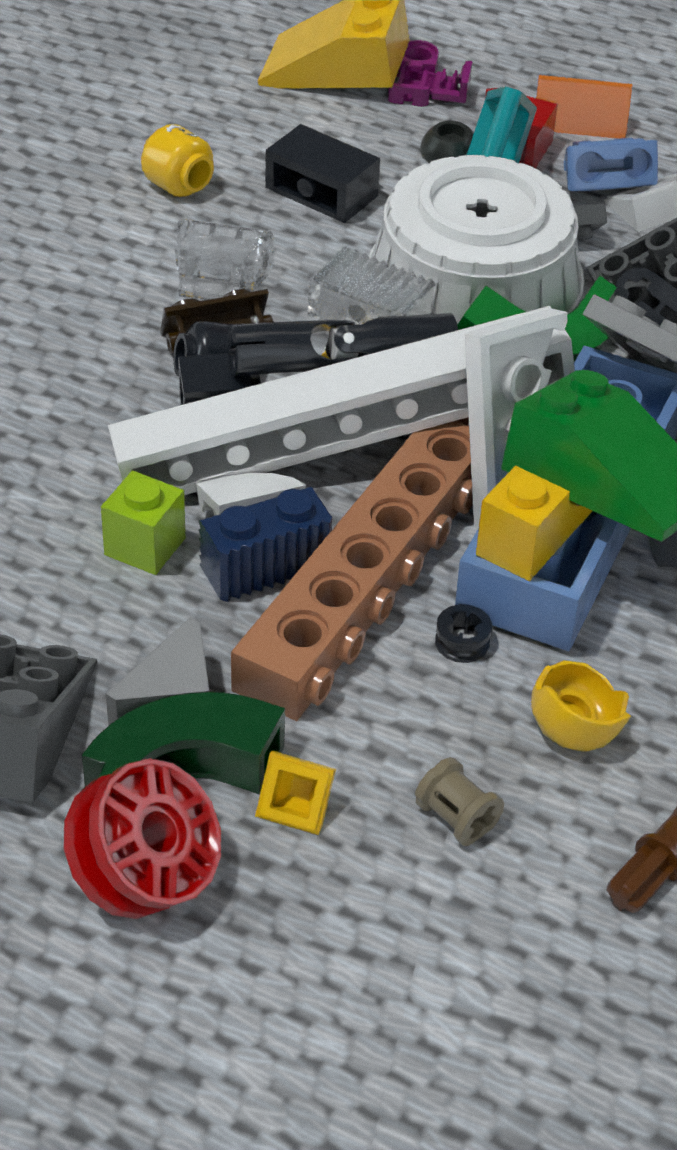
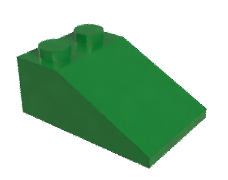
M576 370L515 403L501 470L509 473L516 465L570 491V501L661 542L677 531V443L628 391L609 384L608 379L598 372Z

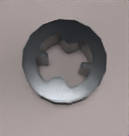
M458 604L443 610L437 618L435 645L438 652L449 660L461 663L474 662L484 657L490 648L492 622L489 616L480 608L472 605ZM464 629V634H467L470 630L474 632V637L463 638L462 632L457 637L452 633L453 630Z

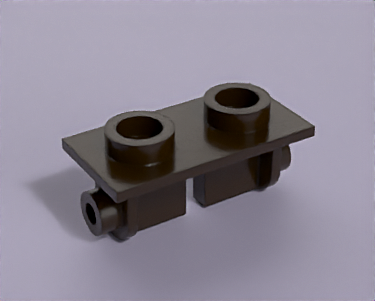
M238 289L219 298L203 301L190 298L178 301L171 307H165L160 334L161 336L166 335V343L170 355L174 354L178 335L186 333L188 328L196 321L228 324L273 322L270 314L264 315L269 295L268 289L252 292L247 289Z

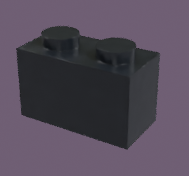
M299 124L266 149L265 188L342 223H346L378 197L380 158L302 124Z

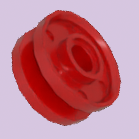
M149 758L126 764L116 769L112 774L93 780L74 797L64 820V852L73 879L91 902L111 915L139 919L196 898L213 881L221 859V827L212 801L194 777L173 763Z

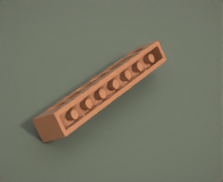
M469 417L413 432L231 651L232 692L284 707L285 716L295 721H298L311 703L317 706L323 703L333 685L335 671L342 662L352 664L356 660L363 647L366 631L372 623L381 625L385 622L393 608L396 592L403 584L410 587L415 583L422 570L426 553L430 548L439 550L448 538L452 520L459 512L465 515L472 508Z

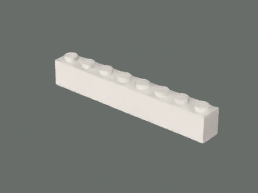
M542 307L110 424L108 428L122 481L133 470L183 489L184 495L197 492L196 483L244 473H267L468 418L464 333L547 310L551 307ZM554 329L543 363L544 368L552 370L547 386L575 371L572 341L566 330Z

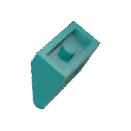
M505 86L489 90L467 155L500 157L519 163L537 107L523 92Z

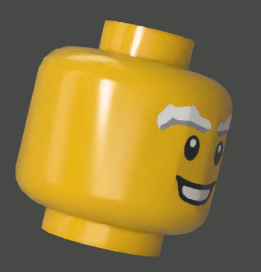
M167 124L157 129L146 140L141 155L142 171L149 181L175 197L190 196L204 189L210 182L214 172L213 151L207 141L178 124Z

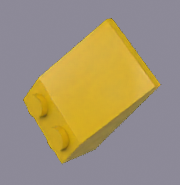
M342 0L280 33L258 78V86L272 88H392L409 43L405 0Z

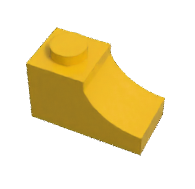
M515 465L482 500L476 555L530 581L588 517L592 510L570 501V491Z

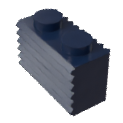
M312 487L301 490H285L278 497L248 506L229 507L219 515L198 521L200 525L198 530L201 537L199 538L201 544L199 546L201 563L199 564L219 599L225 602H229L231 597L240 599L243 593L251 595L253 590L262 592L265 586L273 588L275 583L284 585L287 579L291 580L332 531V516Z

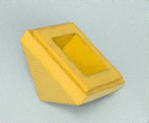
M271 751L255 817L319 835L323 826L336 769Z

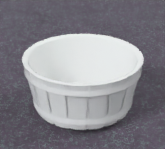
M464 155L456 158L453 156L434 160L430 164L425 163L416 167L397 182L384 207L383 221L376 243L370 251L364 277L365 294L370 307L376 312L375 315L377 317L452 313L458 324L465 312L487 285L526 312L546 306L567 312V314L573 312L584 298V273L580 264L578 250V218L572 201L566 191L562 190V186L547 174L544 175L541 171L529 165L516 163L514 160L505 158L484 157L483 155Z

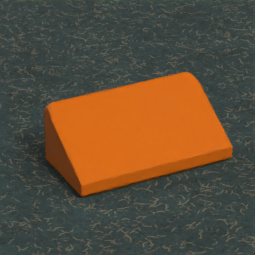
M539 75L536 98L558 104L554 132L607 138H626L632 84Z

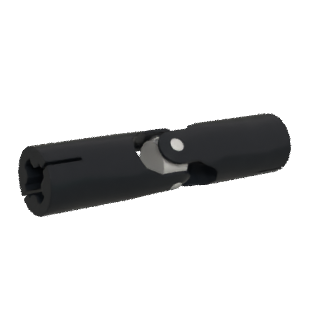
M452 313L385 316L368 320L364 324H355L354 321L345 319L233 324L228 329V355L235 356H230L228 359L233 376L306 372L458 330V326ZM329 331V339L325 351L330 359L317 354L310 340L312 334Z

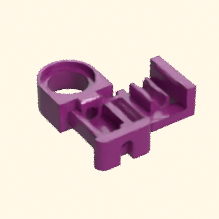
M411 40L408 43L396 77H399L398 82L394 83L392 88H389L388 101L395 104H403L404 101H410L413 106L425 107L429 105V96L431 94L434 100L466 103L473 61H465L461 74L458 75V71L455 70L452 76H448L446 69H443V72L437 71L439 50L434 44L423 40ZM458 84H460V91H457Z

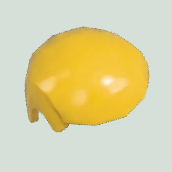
M563 660L551 666H545L532 690L531 709L542 733L563 748L581 752L603 748L618 736L631 718V715L626 712L629 700L628 693L623 690L614 691L609 680L587 663Z

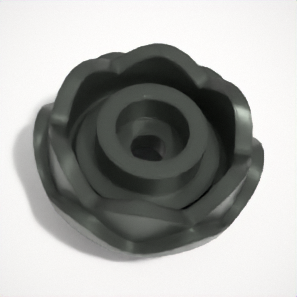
M458 121L439 122L424 135L420 145V153L425 156L426 161L429 163L441 158L453 156L456 158L467 155L474 132L467 125Z

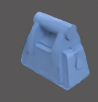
M616 138L604 141L573 142L572 146L566 148L564 158V171H566L568 190L595 191L656 185L658 183V141L644 140L643 138Z

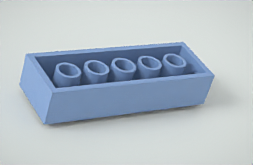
M583 346L574 362L575 371L590 370L598 372L608 379L609 384L628 391L675 441L677 437V373ZM592 511L530 581L476 555L478 528L460 559L455 605L464 604L480 608L489 616L493 626L570 652L631 528Z

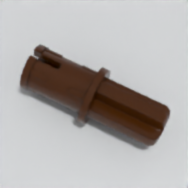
M677 806L670 817L654 833L644 834L636 841V853L608 882L606 891L613 899L612 904L618 910L626 909L632 913L639 912L668 879L672 881L677 879Z

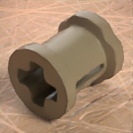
M452 757L441 760L435 767L430 769L419 782L415 791V803L424 811H435L454 828L455 839L461 845L467 847L492 830L504 810L503 799L494 792L485 793L464 775L463 765L456 758Z

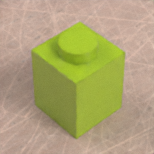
M132 470L101 506L104 555L157 575L186 539L184 490Z

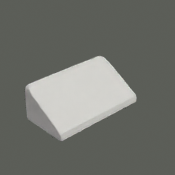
M677 173L658 179L656 185L634 187L609 195L604 199V202L638 232L669 222L677 218Z

